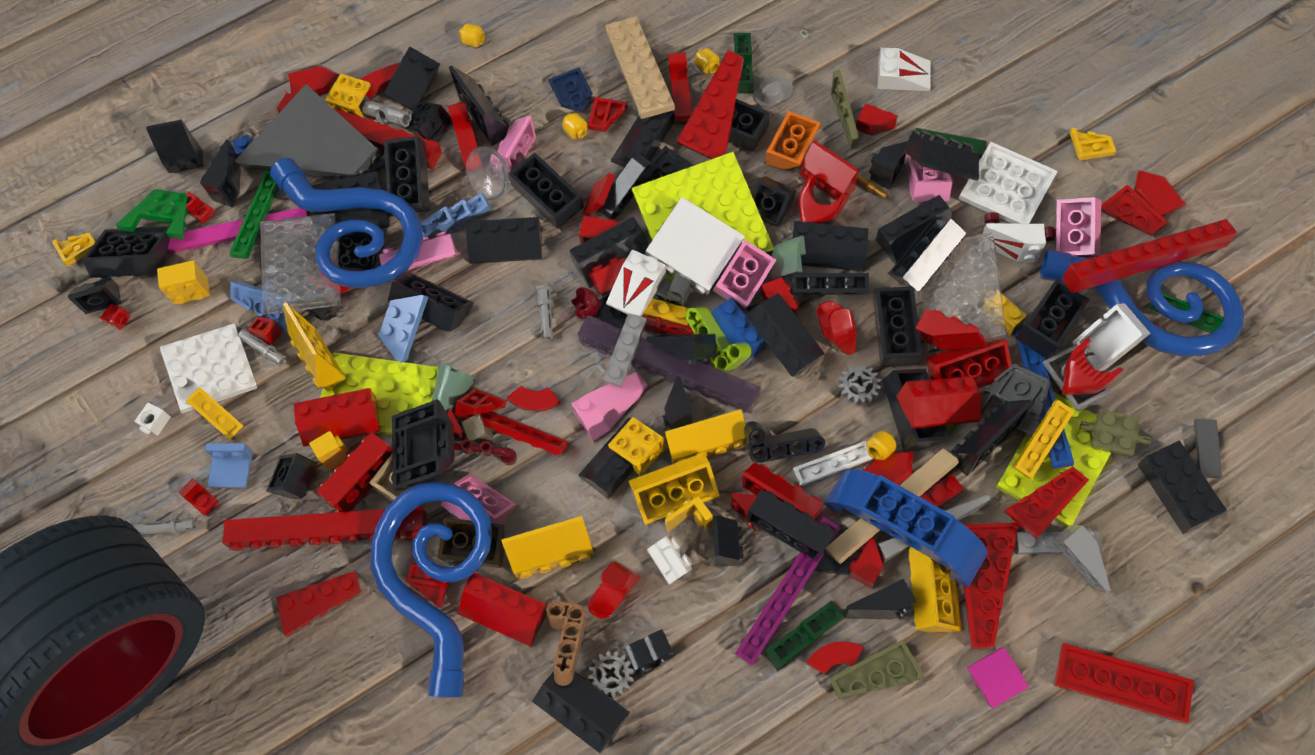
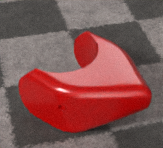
M810 174L800 192L798 200L801 222L823 224L835 219L842 212L850 195L844 192L832 204H819L813 192L817 176Z
M833 301L821 303L817 308V317L823 335L842 353L847 355L854 354L857 350L852 311L841 308L839 304Z
M1087 338L1073 350L1065 364L1062 394L1079 395L1100 392L1115 381L1124 370L1119 367L1112 372H1101L1091 367L1085 358V350L1092 342Z
M613 561L601 574L602 583L600 587L595 591V594L587 604L589 612L601 619L610 617L638 583L641 577L640 574L619 562Z

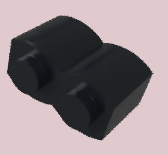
M663 629L625 646L635 672L640 671L641 674L650 671L655 663L659 662L662 665L669 662L671 656L674 655Z

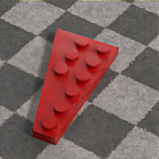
M727 50L677 140L678 144L709 159L726 154L744 62L743 56Z
M1016 522L963 524L981 540L988 551V555L969 587L967 588L963 585L971 649H992L994 647L1013 548L1015 547L1016 534L1019 524Z

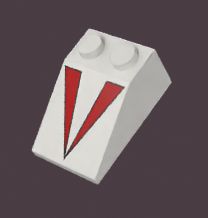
M881 47L878 59L877 89L930 91L931 61L899 48Z
M986 223L979 245L1017 262H1037L1046 244L1044 224Z
M632 250L619 272L606 304L625 314L630 313L642 316L666 276L665 264Z

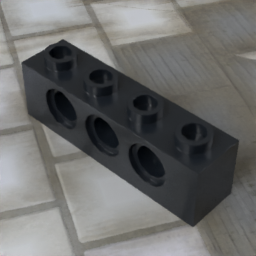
M809 273L792 275V295H859L869 293V273Z

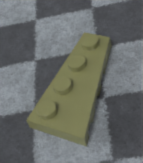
M833 71L830 93L849 147L854 149L857 148L858 140L861 139L860 132L856 129L855 118L851 111L841 71Z
M902 639L829 678V682L838 698L843 699L921 680L925 676Z

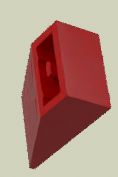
M926 309L915 328L925 343L941 350L980 348L988 345L977 326L971 323L966 325L954 316L949 318L937 309H934V311Z

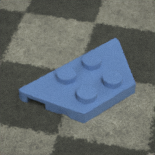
M419 295L390 300L378 336L400 363L407 362L428 296Z

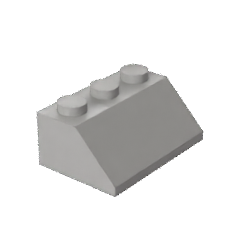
M1077 344L1043 361V365L1061 390L1063 388L1065 364L1073 350L1078 346ZM1107 387L1093 394L1065 396L1076 411L1088 410L1107 399L1111 391Z

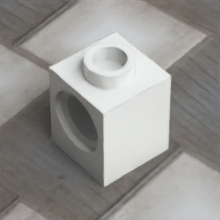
M147 403L134 422L140 426L139 430L147 435L153 433L158 436L171 417L164 410Z

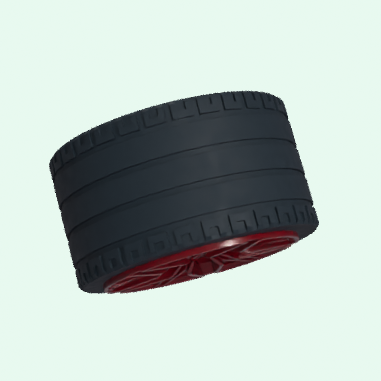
M108 515L75 518L42 529L0 553V755H71L86 748L126 723L155 699L182 670L197 647L205 622L203 604L145 540L140 532L128 521Z

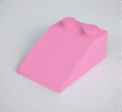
M906 155L909 191L912 201L922 203L938 195L944 201H949L952 187L949 173L920 166L913 158Z

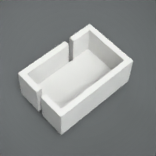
M1125 303L1116 304L1103 315L1104 318L1098 319L1072 341L1074 345H1080L1087 338L1092 341L1086 348L1085 355L1095 354L1086 357L1095 370H1106L1150 334Z

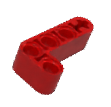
M686 52L668 53L672 99L675 106V123L686 122L689 120L692 111Z
M465 101L448 105L466 172L484 169Z

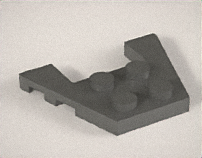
M1013 364L994 379V383L981 390V413L985 412L993 398L1003 402L1031 400L1033 404L1018 426V431L1032 437L1040 424L1050 381L1039 374Z

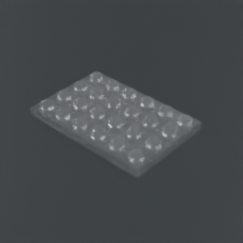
M335 213L260 222L262 311L264 315L284 312L283 304L285 302L296 311L341 305L340 285L331 282L321 273L316 263L315 247L320 236L328 228L336 224ZM336 240L330 250V258L339 268L338 244Z
M992 232L963 238V241L958 246H955L951 251L950 257L942 262L938 272L928 279L927 285L922 289L924 312L926 309L932 311L937 309L949 318L954 316L966 325L971 323L979 328L986 342L1007 338L996 248ZM927 344L928 351L930 353L942 351L941 349H938L934 346Z

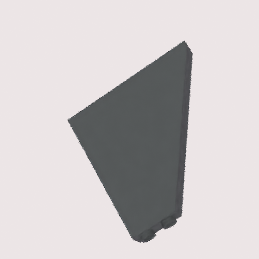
M306 84L241 153L235 162L244 169L266 171L271 170V167L278 160L291 158L298 164L305 175L339 177L343 179L368 173L369 169L380 161L383 154Z

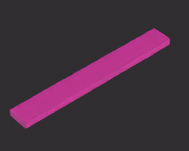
M296 208L268 214L259 235L266 234L267 230L276 232L309 225L308 211ZM244 219L184 231V240L170 238L167 252L170 254L233 241L236 239Z

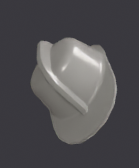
M766 78L756 88L754 98L759 105L771 107L789 98L793 93V85L785 78Z

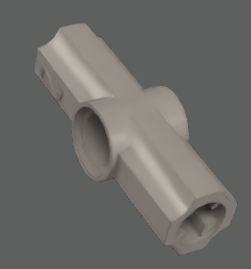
M368 100L362 107L364 114L376 118L381 124L389 122L407 127L411 121V114L397 109L391 103L384 105Z

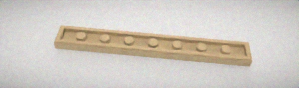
M943 448L899 486L917 496H921L959 463L958 459ZM860 518L825 548L826 552L841 564L881 529Z

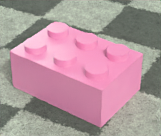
M744 240L712 291L726 300L732 298L739 308L744 311L776 259Z

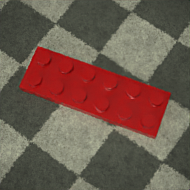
M1063 643L1061 644L1054 686L1187 724L1189 722L1194 680Z

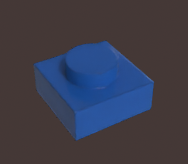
M249 135L232 141L238 156L252 143Z

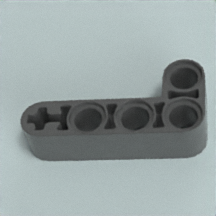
M676 275L673 281L664 279L653 299L684 307L691 291L690 281L680 275Z

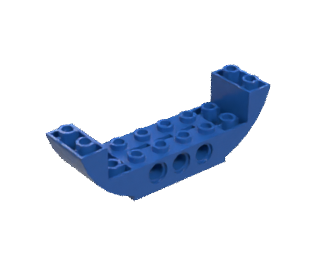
M856 469L846 470L842 473L823 505L839 514L844 509L848 510L951 570L949 577L967 588L988 555V551L981 540L965 525L955 519V516L881 475L878 476Z

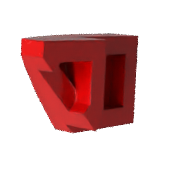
M190 192L187 193L189 200L186 208L189 214L204 224L216 211L211 206L202 202L196 195Z

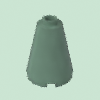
M440 363L432 401L440 400L448 414L449 409L453 411L457 401L466 394L474 383L475 378L461 370H456L449 365Z

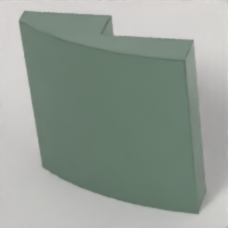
M804 236L775 245L772 257L776 261L770 269L771 280L780 277L785 278L802 272L801 256L806 254Z

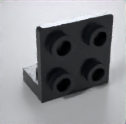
M423 102L418 104L416 110L411 114L409 126L403 128L418 131L422 138L435 141L452 122V119L442 105Z

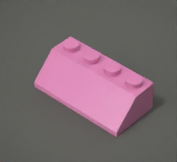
M442 232L436 234L434 239L429 240V237L423 238L418 258L408 270L457 256L452 235ZM392 247L383 250V254L379 255L381 265L391 260L399 249L394 250Z

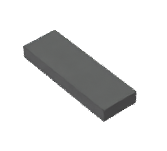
M1196 419L1194 421L1198 468L1205 478L1220 479L1222 472L1217 420Z

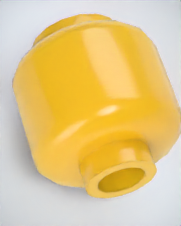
M467 23L463 28H460L459 37L462 44L477 48L483 44L485 33L480 26Z
M705 48L696 53L694 63L704 74H713L720 64V59L711 49Z
M569 113L563 119L562 128L571 139H578L586 135L588 124L580 114Z
M878 431L867 441V452L873 459L885 460L896 450V441L888 432Z

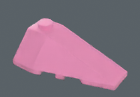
M637 371L625 377L622 388L608 384L571 403L573 412L593 442L611 432L614 425L626 414L630 406L640 398L648 388V385Z

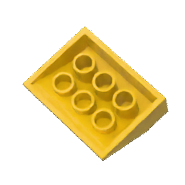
M285 302L283 307L288 334L292 339L290 343L299 351L297 353L299 358L307 364L305 368L309 374L314 376L312 380L318 388H324L328 392L346 379L317 329Z
M583 516L502 539V544L513 573L517 579L520 578L522 580L532 577V574L538 572L541 574L548 573L552 570L551 568L558 566L560 568L568 567L571 565V562L578 560L579 562L590 560L591 556H595Z

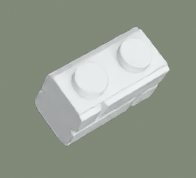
M671 535L664 537L647 549L668 584H671L692 570L690 566L692 561L687 554H682L679 549L681 547L676 537H671Z

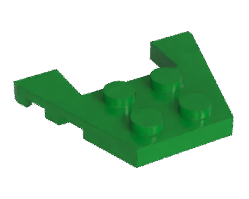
M154 189L125 215L116 226L118 230L134 232L141 219L168 222L171 225L166 232L167 236L184 240L186 215H188L186 204L189 198L184 193Z

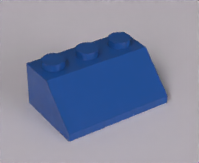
M732 298L716 307L711 313L729 344L746 342L750 345L751 356L747 360L764 350V339Z

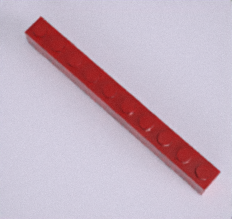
M286 92L277 107L278 112L280 113L297 94L293 95ZM333 108L370 143L378 147L382 153H385V140L419 136L409 134L402 129H394L387 124L376 123L372 119L361 118L357 114H350L342 109ZM419 136L426 142L427 168L433 170L442 154L440 146L434 140H427Z
M1227 219L1070 264L1062 279L1072 293L1225 248L1238 232Z
M423 507L415 508L403 519L396 531L394 540H399L400 537L414 539L420 528L427 525V512ZM385 509L224 520L222 543L230 550L239 551L245 547L261 549L262 546L280 548L281 545L298 547L304 543L320 545L321 542L339 544L341 541H349L351 543H358L363 539L371 541L376 525Z

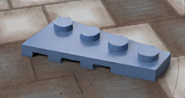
M237 280L230 282L231 300L248 310L252 309L257 313V316L274 320L279 327L284 329L283 332L288 334L283 304L287 302L293 307L294 298Z

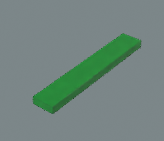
M266 170L230 250L231 258L249 259L279 189V186L270 175V170Z

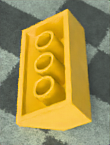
M736 410L666 431V446L672 464L704 453L706 458H708V456L714 454L722 455L727 450L744 448L745 421L742 410Z
M704 453L629 480L634 499L645 525L666 517L674 509L679 510L689 498L693 497L695 499L699 496L704 503L720 497L710 463Z
M909 547L910 579L913 596L916 600L914 604L916 630L924 632H962L957 581L949 577L951 570L916 549Z

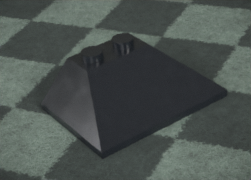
M436 399L393 415V490L397 491L443 475L455 461L453 423L440 400Z

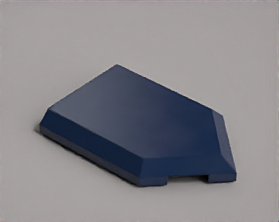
M580 67L548 79L561 107L584 113L593 93Z

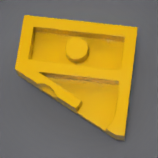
M1077 128L1070 129L1069 133L1079 161L1115 155L1116 149L1111 136L1098 135L1090 131L1086 134L1078 132Z
M90 233L68 237L67 241H52L67 267L82 259L96 242Z

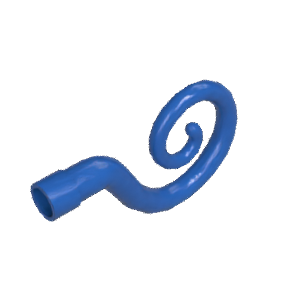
M291 158L280 159L271 167L270 175L282 192L286 193L291 201L301 209L311 212H329L357 208L378 209L393 214L400 221L404 239L397 254L385 264L365 271L338 268L330 258L332 245L339 237L345 234L365 232L372 236V241L365 246H357L354 249V254L360 258L369 257L377 253L384 245V232L376 224L366 220L343 221L328 228L320 236L315 247L316 263L321 273L331 282L353 288L381 285L407 271L418 258L423 242L422 225L417 213L404 198L382 189L363 187L314 189L307 180L305 173Z
M1047 249L1041 264L1040 278L1050 281L1058 279L1065 283L1062 277L1070 264L1090 258L1072 256L1071 253ZM1178 261L1155 269L1146 283L1147 295L1152 305L1162 315L1172 321L1188 323L1198 320L1203 312V302L1199 295L1195 292L1188 293L1186 301L1190 305V309L1180 310L1170 305L1163 297L1161 284L1168 278L1184 276L1196 279L1206 285L1219 298L1223 307L1224 318L1223 323L1218 329L1203 336L1184 337L1171 334L1153 324L1136 307L1119 279L1094 286L1110 309L1116 304L1125 303L1150 332L1141 342L1158 352L1182 357L1217 353L1235 342L1243 328L1244 310L1234 287L1221 274L1207 266L1194 262Z
M445 482L421 483L403 491L385 509L376 525L371 540L370 568L379 591L395 610L422 628L434 639L433 669L430 670L428 696L463 697L464 671H462L464 645L462 634L453 619L411 592L398 577L392 563V544L396 531L403 519L415 508L433 501L449 502L459 506L470 517L476 531L474 548L460 565L452 568L441 567L435 564L426 552V543L430 537L439 536L446 541L452 538V530L444 524L431 523L420 528L413 539L412 552L418 567L429 577L440 582H457L470 577L477 571L490 552L493 536L491 519L483 504L470 491Z

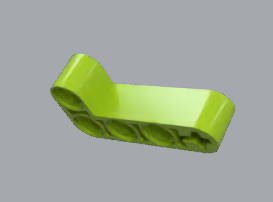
M694 307L687 310L686 320L694 334H716L717 357L709 359L717 371L735 370L751 356V347L748 343L729 344L708 308Z

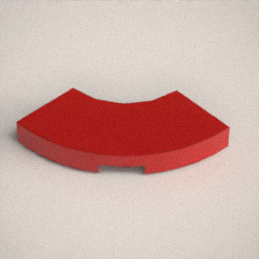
M520 386L507 396V399L514 406L526 411H546L561 404L560 400L549 388L542 391H530Z
M852 642L830 643L818 649L809 658L806 665L824 675L830 668L836 665L846 664L854 666L863 646Z

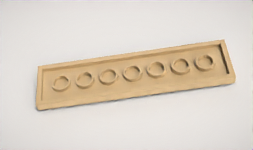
M637 16L605 25L606 33L640 118L643 119L675 110L673 100Z

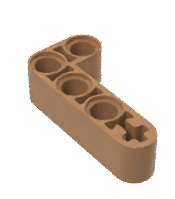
M554 601L548 604L546 609L548 625L551 628L562 630L553 665L554 680L558 685L566 686L572 682L586 626V614L582 605Z

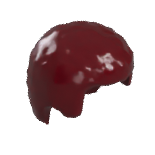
M585 287L576 289V297L571 300V303L576 308V317L582 320L593 317L600 305L596 294Z

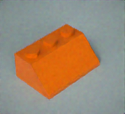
M788 111L766 151V164L781 170L799 167L821 123Z

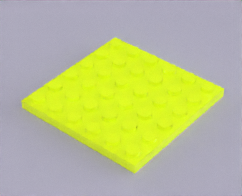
M734 152L632 188L633 195L652 241L679 200L683 197L744 235V240L766 254L773 252L774 247ZM666 273L667 279L673 281L676 275Z

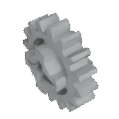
M855 364L854 369L848 366L847 372L842 371V377H839L838 383L840 385L838 390L842 391L841 396H847V402L853 400L854 405L857 402H861V405L864 406L866 400L872 403V397L876 399L878 396L877 392H880L881 386H879L881 379H876L878 373H872V367L868 370L865 369V364L862 365V368Z
M607 651L605 657L600 653L599 661L592 660L595 667H589V671L593 674L589 675L588 679L594 680L592 684L605 694H611L613 699L616 698V693L618 692L623 696V689H630L627 683L634 681L629 676L634 674L633 669H628L632 665L631 662H625V655L619 658L618 651L614 653V656H611L609 651ZM608 661H614L613 664H605ZM622 667H624L625 669L624 679L622 678V676H620V671L622 670ZM598 670L602 673L600 683L597 678ZM606 671L611 673L614 671L617 679L615 677H609L608 679ZM610 685H618L615 688H608Z

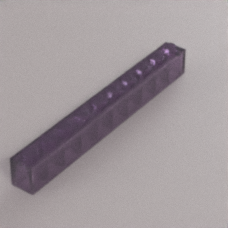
M587 315L578 332L579 342L585 347L590 348L591 346L597 349L598 352L604 355H612L622 329ZM642 337L631 362L633 367L648 370L654 376L660 375L670 383H674L676 377H680L685 389L698 391L702 396L717 399L719 403L726 406L729 404L735 407L736 410L741 409L742 413L748 412L751 414L760 396V386L702 362L687 364L686 360H677Z

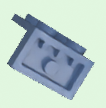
M206 443L205 451L212 456L208 487L246 488L253 451L245 443Z

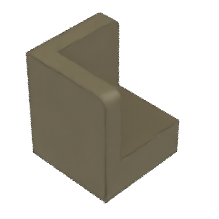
M476 414L462 422L466 435L473 444L481 445L482 442L490 441L494 438L492 431L485 428L481 415Z

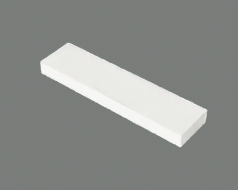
M867 442L858 443L794 467L793 472L799 486L809 485L873 461L874 459L867 452Z

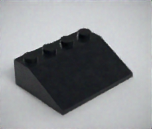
M449 66L459 100L461 102L465 101L468 113L489 143L493 146L504 140L510 126L506 119L502 120L499 109L492 106L491 98L485 96V91L481 84H477L473 78L454 66Z
M378 171L312 185L314 189L363 187L384 190ZM357 208L329 212H312L318 238L328 228L341 222L342 217L379 220L381 228L390 227L388 212L378 209Z
M169 226L138 227L134 232L105 229L84 256L82 262L91 278L158 274L157 269L163 268L165 265L170 241L166 234Z
M1006 401L1002 406H995L990 412L992 415L988 419L983 418L977 425L979 428L975 432L971 430L964 438L966 441L962 445L958 443L951 450L952 455L959 462L956 467L968 476L1020 425L1033 401Z

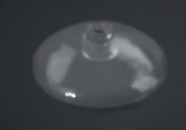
M482 146L474 149L469 154L466 162V174L472 189L477 194L482 192L487 200H495L502 197L509 184V172L504 159L497 151L490 147Z

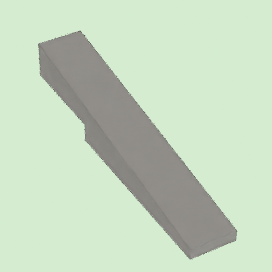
M989 495L945 511L960 521L985 507L991 498ZM893 538L879 543L877 549L884 564L909 550L910 546Z

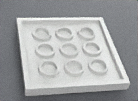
M990 142L979 161L978 181L969 179L959 196V200L988 213L997 212L999 213V218L1012 224H1029L1058 171Z
M235 323L160 347L181 413L194 410L185 400L199 387L216 402L258 389L240 337H238Z

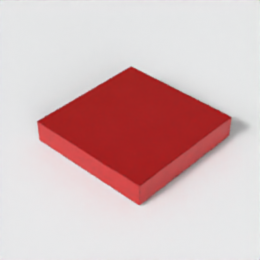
M608 173L593 185L582 214L589 216L604 205L615 175Z

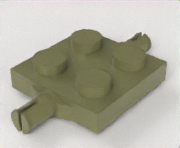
M1099 408L1093 424L1083 421L1080 423L1079 429L1091 431V448L1133 457L1137 443L1146 445L1151 443V437L1139 435V417Z

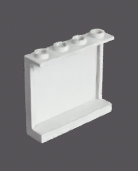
M682 197L646 249L645 256L665 264L666 273L686 277L695 291L708 295L733 254L742 244L745 236Z

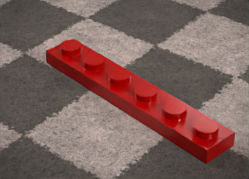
M456 408L455 415L463 420L474 416L472 414H465L462 410ZM491 411L479 414L485 428L495 430L499 434H505L517 441L526 442L532 447L547 450L553 455L560 456L567 449L569 441Z

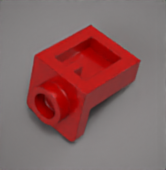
M110 304L100 319L121 330L131 315L124 308Z

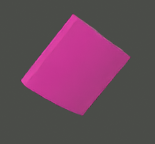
M1004 647L997 649L967 667L975 685L980 688L991 708L997 707L1029 688L1018 667Z

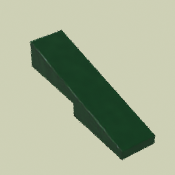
M734 33V53L744 58L738 94L753 93L751 33Z
M831 600L802 621L798 627L767 648L764 655L778 671L845 616Z

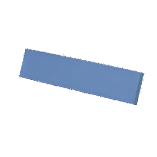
M481 192L468 202L463 199L451 208L445 206L421 222L423 238H432L438 233L453 230L489 211L491 207L486 196Z

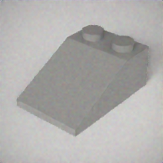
M1070 525L1052 542L1093 589L1108 592L1110 586L1098 542L1093 538L1095 534L1087 526Z

